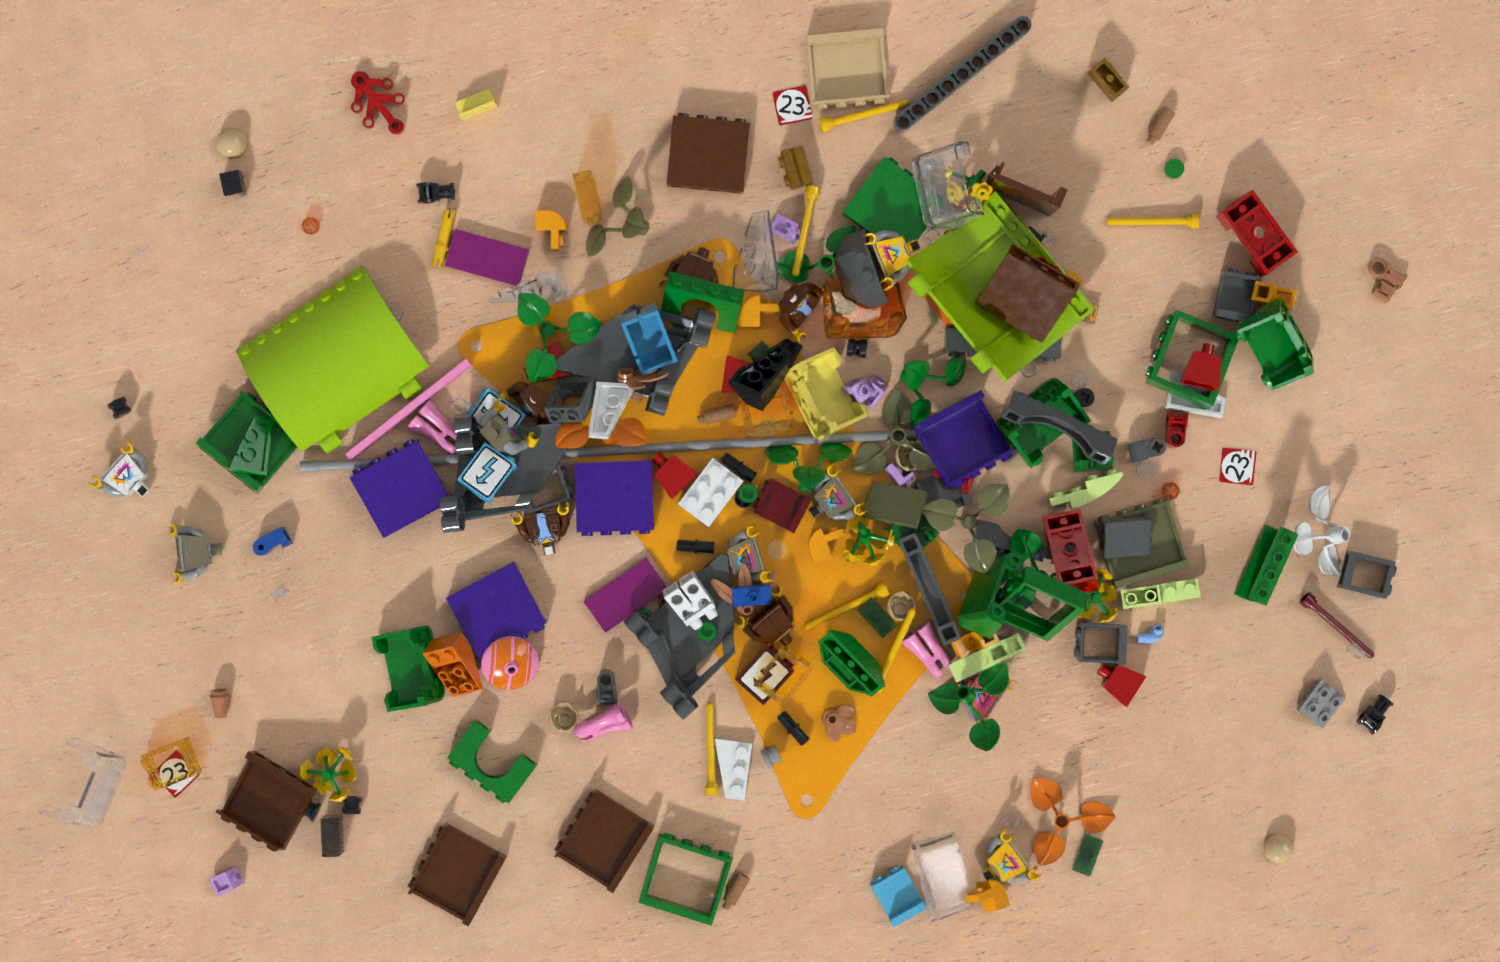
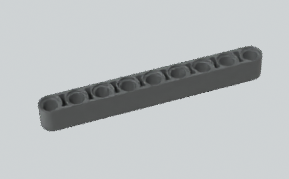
M1020 16L901 111L895 117L893 123L895 130L900 133L908 131L1022 39L1031 29L1030 19L1026 16ZM1017 23H1025L1027 29L1024 31L1019 30ZM1002 35H1010L1012 41L1009 43L1004 42ZM987 47H995L997 54H989ZM974 58L980 59L982 66H974L972 60ZM960 70L965 71L967 78H959L957 72ZM945 82L950 83L952 90L945 91L942 84ZM930 94L935 95L937 102L930 103L927 96ZM918 106L922 109L923 113L915 115L912 108ZM903 118L907 120L908 125L900 127L897 120Z

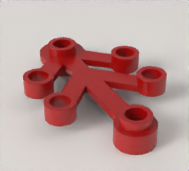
M363 71L354 73L351 77V84L356 90L351 110L356 114L363 111L361 103L364 91L368 96L366 117L362 122L364 127L372 129L375 126L374 112L376 106L389 123V131L394 135L403 133L405 128L403 122L395 119L382 103L383 101L395 103L399 106L405 103L403 94L376 93L370 87H383L385 90H391L394 86L393 81L390 78H384L383 80L373 79ZM360 77L364 79L362 84L357 83ZM386 81L391 82L389 87H384ZM402 96V101L396 102V97ZM356 104L360 105V109L358 111L354 110V106ZM369 119L372 120V124L370 126H366V121ZM394 123L399 124L398 129L392 128Z

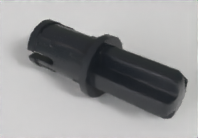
M725 453L721 458L722 463L735 471L734 474L738 473L750 483L757 474V472L744 465L743 461L740 462L729 453Z
M698 539L696 541L677 540L676 549L677 551L695 552V554L697 552L714 554L715 542L697 541Z
M786 711L778 715L777 718L788 730L787 733L791 734L800 746L810 739L799 727L800 724L796 723Z

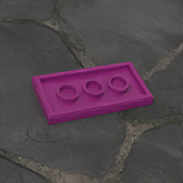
M455 229L445 266L519 287L530 250Z
M645 558L583 602L606 633L628 618L635 610L641 609L663 593L662 590L667 588V586L650 561Z

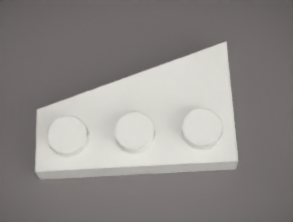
M1173 370L1170 371V382L1206 396L1208 390L1180 383L1182 376ZM1167 392L1165 408L1222 418L1226 398L1218 395L1214 406L1207 409Z
M596 382L588 433L589 438L609 439L634 389H630L626 383Z
M714 738L725 798L745 801L752 743Z

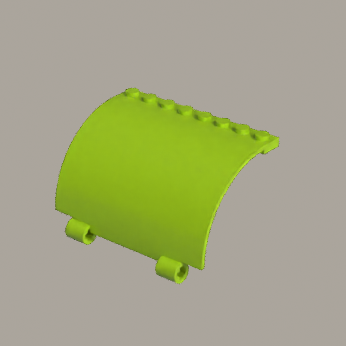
M996 190L990 195L988 200H984L978 206L984 208L983 212L979 211V214L974 215L969 214L938 240L905 262L916 274L908 282V285L920 299L928 293L977 353L970 359L982 374L992 367L1005 382L1052 346L1096 308L1078 288L1071 302L1041 343L1038 340L1032 339L1023 331L1015 329L1004 320L998 319L992 313L982 310L975 304L980 292L982 293L1012 244L1034 257H1044L1047 260L1046 264L1051 266L1050 264L1053 263L1055 267H1059L1062 270L1063 274L1067 275Z
M363 265L236 350L241 364L258 394L301 452L318 441L322 449L327 454L344 443L339 435L341 432L401 393L406 400H409L421 392L423 388L415 376L429 367V364L414 346L386 305Z

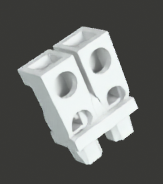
M693 570L681 577L679 583L675 581L662 590L665 600L683 620L685 625H690L694 630L703 625L700 617L704 614L709 620L718 616L714 600L703 587Z

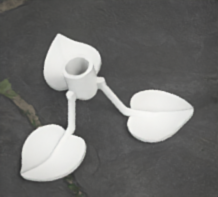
M1329 485L1320 486L1310 495L1309 510L1312 515H1316V520L1332 527L1326 531V535L1311 536L1310 525L1305 522L1299 523L1294 531L1299 534L1295 541L1294 549L1300 555H1307L1313 549L1312 539L1327 538L1330 542L1323 545V550L1319 552V568L1324 574L1341 575L1335 544L1348 542L1350 531L1347 527H1339V524L1325 520L1330 511Z

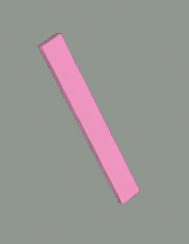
M469 359L462 361L349 450L346 456L349 459H355L472 367L473 364Z

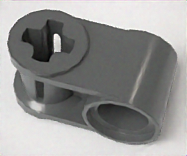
M1161 439L1143 440L1127 444L1131 463L1160 456L1166 450V444ZM1154 442H1156L1157 445H1161V448L1158 449V452L1156 450H1152V446L1155 445Z
M604 669L598 675L597 707L617 703L615 674L610 669ZM608 674L612 680L610 683H604L601 680V676Z

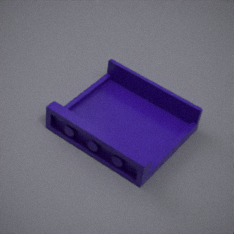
M982 390L925 419L913 428L947 488L953 485L955 488L965 483L964 479L968 477L973 479L981 474L980 471L984 468L987 471L992 469L999 460L1005 462L1013 457L1011 453L1016 450L1015 447L1010 449L984 405L982 399L985 395Z
M412 438L403 443L404 447L399 450L396 447L386 452L387 456L382 459L379 457L369 461V466L365 468L360 466L352 470L353 474L349 477L383 538L439 509L440 498L451 496L449 492L447 493L420 445L419 439L414 441Z
M652 461L574 463L577 533L581 532V536H593V532H601V535H612V531H620V535L631 534V531L639 530V534H650V530L655 529Z
M516 561L446 598L478 659L482 657L485 649L493 641L506 636H517L525 639L528 637L527 633L533 630L535 633L545 628L544 624L548 622L542 615L524 581Z

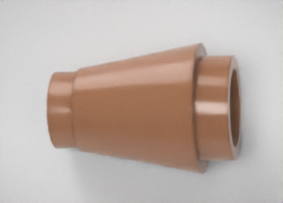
M214 689L211 691L210 700L215 718L227 716L229 699L227 689Z

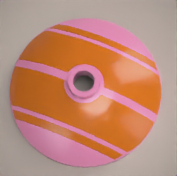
M506 636L493 641L485 649L481 658V669L485 679L494 687L503 690H514L525 686L534 678L539 667V658L534 646L527 640L517 636ZM510 667H514V670L509 671L508 669Z

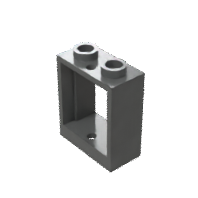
M594 377L558 378L544 407L550 423L585 422L594 401L596 389ZM566 397H581L577 405L563 406Z
M558 463L555 468L565 497L538 506H534L533 501H531L530 506L526 509L527 514L572 499L571 495H574L571 484L566 482L565 477L568 474L565 466H561Z
M1346 550L1337 587L1387 599V596L1392 591L1390 583L1392 577L1396 574V562ZM1357 558L1386 564L1380 592L1351 586Z
M1079 622V626L1075 628V638H1078V646L1074 647V657H1077L1079 662L1126 664L1128 625ZM1085 628L1117 629L1115 657L1084 656Z

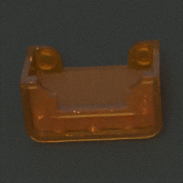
M830 278L823 283L824 331L828 339L890 338L898 334L907 319L899 282L886 290L889 302L872 308L845 296L841 281ZM884 281V287L887 288L888 284Z

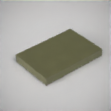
M873 481L863 511H868L862 517L917 529L928 493L927 491Z

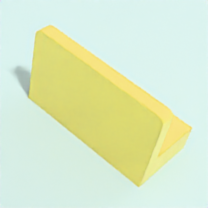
M491 88L455 102L462 121L498 107Z

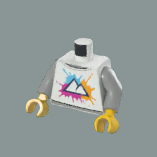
M126 440L129 447L124 448L120 444L123 454L101 477L102 481L96 475H92L91 477L96 479V482L94 484L87 483L91 488H98L109 495L123 497L125 495H132L136 491L143 498L150 491L143 483L149 476L147 473V463L145 457L136 448H132L131 441Z

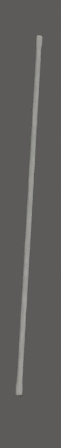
M913 429L905 430L906 439H919ZM893 430L834 433L822 440L815 439L813 435L647 443L638 446L611 445L579 447L575 449L567 448L562 458L891 440V432ZM458 454L427 455L432 465L455 464L459 462ZM374 458L301 461L300 470L301 473L356 469L360 466L365 468L370 465L369 461Z

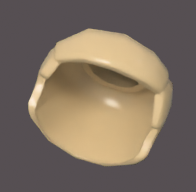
M228 128L223 129L217 136L216 147L224 156L236 159L242 157L246 152L248 142L243 133L236 129Z
M909 441L911 445L915 446L914 441ZM905 443L898 446L895 452V461L902 470L912 472L917 469L909 461V453L912 449Z
M905 591L894 593L888 599L886 605L888 614L900 622L904 621L910 608L916 609L913 597L905 593Z
M568 702L557 703L549 713V721L552 727L562 733L570 732L574 729L579 720L577 710Z
M1272 835L1264 844L1265 857L1275 864L1289 861L1294 852L1293 843L1286 835Z

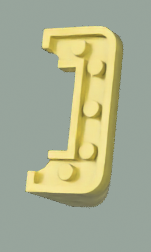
M835 347L799 362L790 368L784 378L812 435L817 440H822L869 416L864 403L853 402L850 395H844L841 390L844 383L836 370L840 366L841 357Z

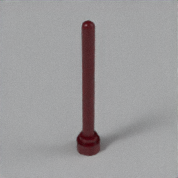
M1308 592L1301 598L1299 603L1304 608L1314 610L1368 658L1374 657V652L1317 604L1316 597L1312 593Z

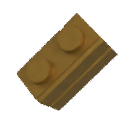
M1103 58L1087 73L1111 102L1129 88L1128 84L1122 81L1123 78L1106 58Z
M803 145L781 151V157H778L780 168H784L786 175L783 176L786 187L790 186L791 190L812 185L813 179Z

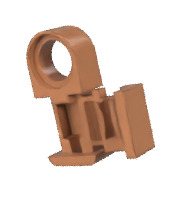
M1376 258L1369 263L1368 271L1372 276L1381 280V285L1379 289L1376 288L1372 292V295L1387 303L1394 292L1403 286V282L1407 279L1408 275L1398 273L1390 268L1392 264L1382 258ZM1375 262L1382 265L1381 272H1376L1373 269Z

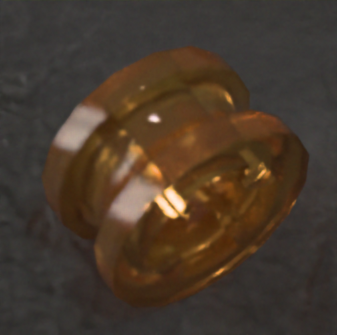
M308 217L303 220L302 229L305 233L313 235L319 231L320 223L317 219ZM308 221L311 223L315 222L314 231L311 229L307 230L306 225L308 226Z
M1173 482L1165 483L1161 488V494L1166 499H1175L1180 493L1179 486ZM1167 486H1169V487H1172V486H1173V487L1175 488V489L1173 490L1174 495L1169 494V496H1168V495L1166 494L1167 491H1168V490L1166 489Z

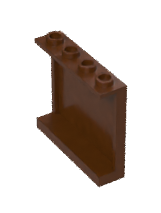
M678 113L677 116L673 115L667 187L743 194L750 123L746 122V119L735 118V121H727L726 117L719 116L716 119H708L707 115H697V117H689L687 113Z
M1004 162L999 166L996 165L986 180V183L992 187V192L997 190L1003 197L1047 216H1051L1061 207L1068 190L1059 187L1050 196L1003 176L1001 171L1004 167Z
M1012 244L982 293L980 292L975 304L982 310L992 313L998 319L1004 320L1015 329L1023 331L1032 339L1042 343L1077 293L1080 283Z
M248 751L245 757L249 760L223 809H217L216 813L221 815L220 818L225 822L234 823L239 831L250 833L251 838L255 841H262L267 844L266 847L274 852L285 850L318 789L304 782L301 778L259 752Z
M596 789L594 793L590 792L585 799L587 805L584 810L582 808L578 810L574 817L577 819L575 824L568 826L564 833L567 835L563 842L560 840L556 845L554 857H560L606 886V890L614 893L655 825Z
M447 823L444 827L440 826L435 835L438 837L436 843H431L426 851L429 855L426 861L422 860L417 868L420 872L417 877H412L407 886L410 888L408 894L413 893L463 920L462 923L469 927L507 856Z

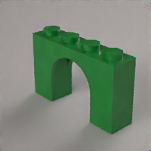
M670 271L665 285L661 311L680 315L684 302L692 299L704 300L712 304L718 311L719 317L716 329L735 333L745 290Z
M476 719L447 759L450 760L449 764L454 768L458 769L460 767L464 770L466 777L480 782V787L485 791L489 792L491 790L495 793L497 800L509 804L538 764L522 753L512 768L503 775L491 776L483 772L477 763V751L492 730Z

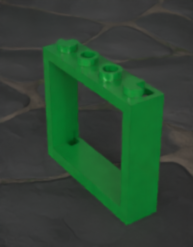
M1175 310L1165 320L1167 327L1165 332L1162 331L1158 338L1160 345L1158 349L1155 348L1151 359H1153V363L1146 370L1145 376L1147 378L1145 383L1210 409L1214 406L1220 388L1216 392L1208 390L1206 396L1157 376L1177 322L1181 321L1226 340L1221 354L1220 388L1239 339L1232 332Z
M1026 566L1012 580H1009L1003 588L998 590L994 602L1004 607L1006 611L1005 623L1045 641H1049L1086 610L1088 593ZM1024 586H1028L1066 604L1048 620H1045L1007 603V601Z
M666 832L664 835L660 834L638 903L712 926L733 857L724 850H719V852L711 850L712 847L705 844L697 846L689 839L683 838L681 841L675 839L673 834ZM663 842L725 862L709 913L647 894Z

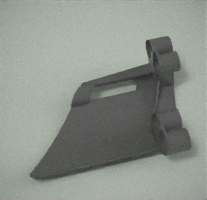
M631 305L621 314L602 325L598 334L591 341L573 346L556 359L557 370L580 377H594L596 382L621 383L617 381L620 369L631 368L635 372L639 367L622 328L620 316L635 310L638 314L643 306ZM697 308L692 319L660 311L663 320L673 322L674 324L667 332L676 352L678 362L659 368L651 373L668 372L669 375L652 382H642L646 385V388L633 391L635 394L648 397L645 411L661 416L665 415L673 388L698 347H707L716 319V313Z
M474 416L455 418L454 430L457 435L455 447L459 455L453 496H443L440 498V508L443 514L441 518L443 532L464 531L466 520L525 511L530 506L535 494L539 493L567 450V448H557L555 444L556 434L563 423L510 427L522 440H525L530 432L535 433L532 438H539L535 447H528L515 455H510L516 460L517 469L510 473L494 495V498L520 495L515 506L483 509L485 501L459 484L457 479L484 443L490 445L491 443L478 430L477 421Z
M719 553L696 574L703 587L714 600L718 616L712 620H709L705 614L700 617L703 623L711 622L716 625L718 634L714 640L703 641L700 639L698 629L694 630L690 625L686 626L667 601L649 617L638 608L624 620L627 628L649 650L666 683V687L660 691L661 696L673 706L674 711L682 719H685L698 708L693 695L735 653L733 606L722 599L710 583L712 579H717L731 588L728 555L724 553ZM722 642L724 656L705 673L698 676L696 665Z

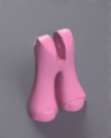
M429 399L419 413L436 425L442 432L433 428L418 414L407 428L431 439L443 449L454 454L456 447L448 440L449 436L454 440L457 437L454 426L446 420L434 402Z
M929 619L920 624L916 631L926 642L932 654L927 651L914 631L905 635L902 644L912 651L938 679L943 674L939 666L934 662L939 659L941 665L947 671L950 670L948 665L952 663L942 648L933 624Z
M617 702L597 717L580 722L574 728V733L582 742H588L608 732L629 731L633 728L626 709L622 707L620 702Z

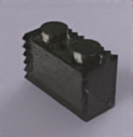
M325 815L320 819L322 857H339L344 852L342 815Z

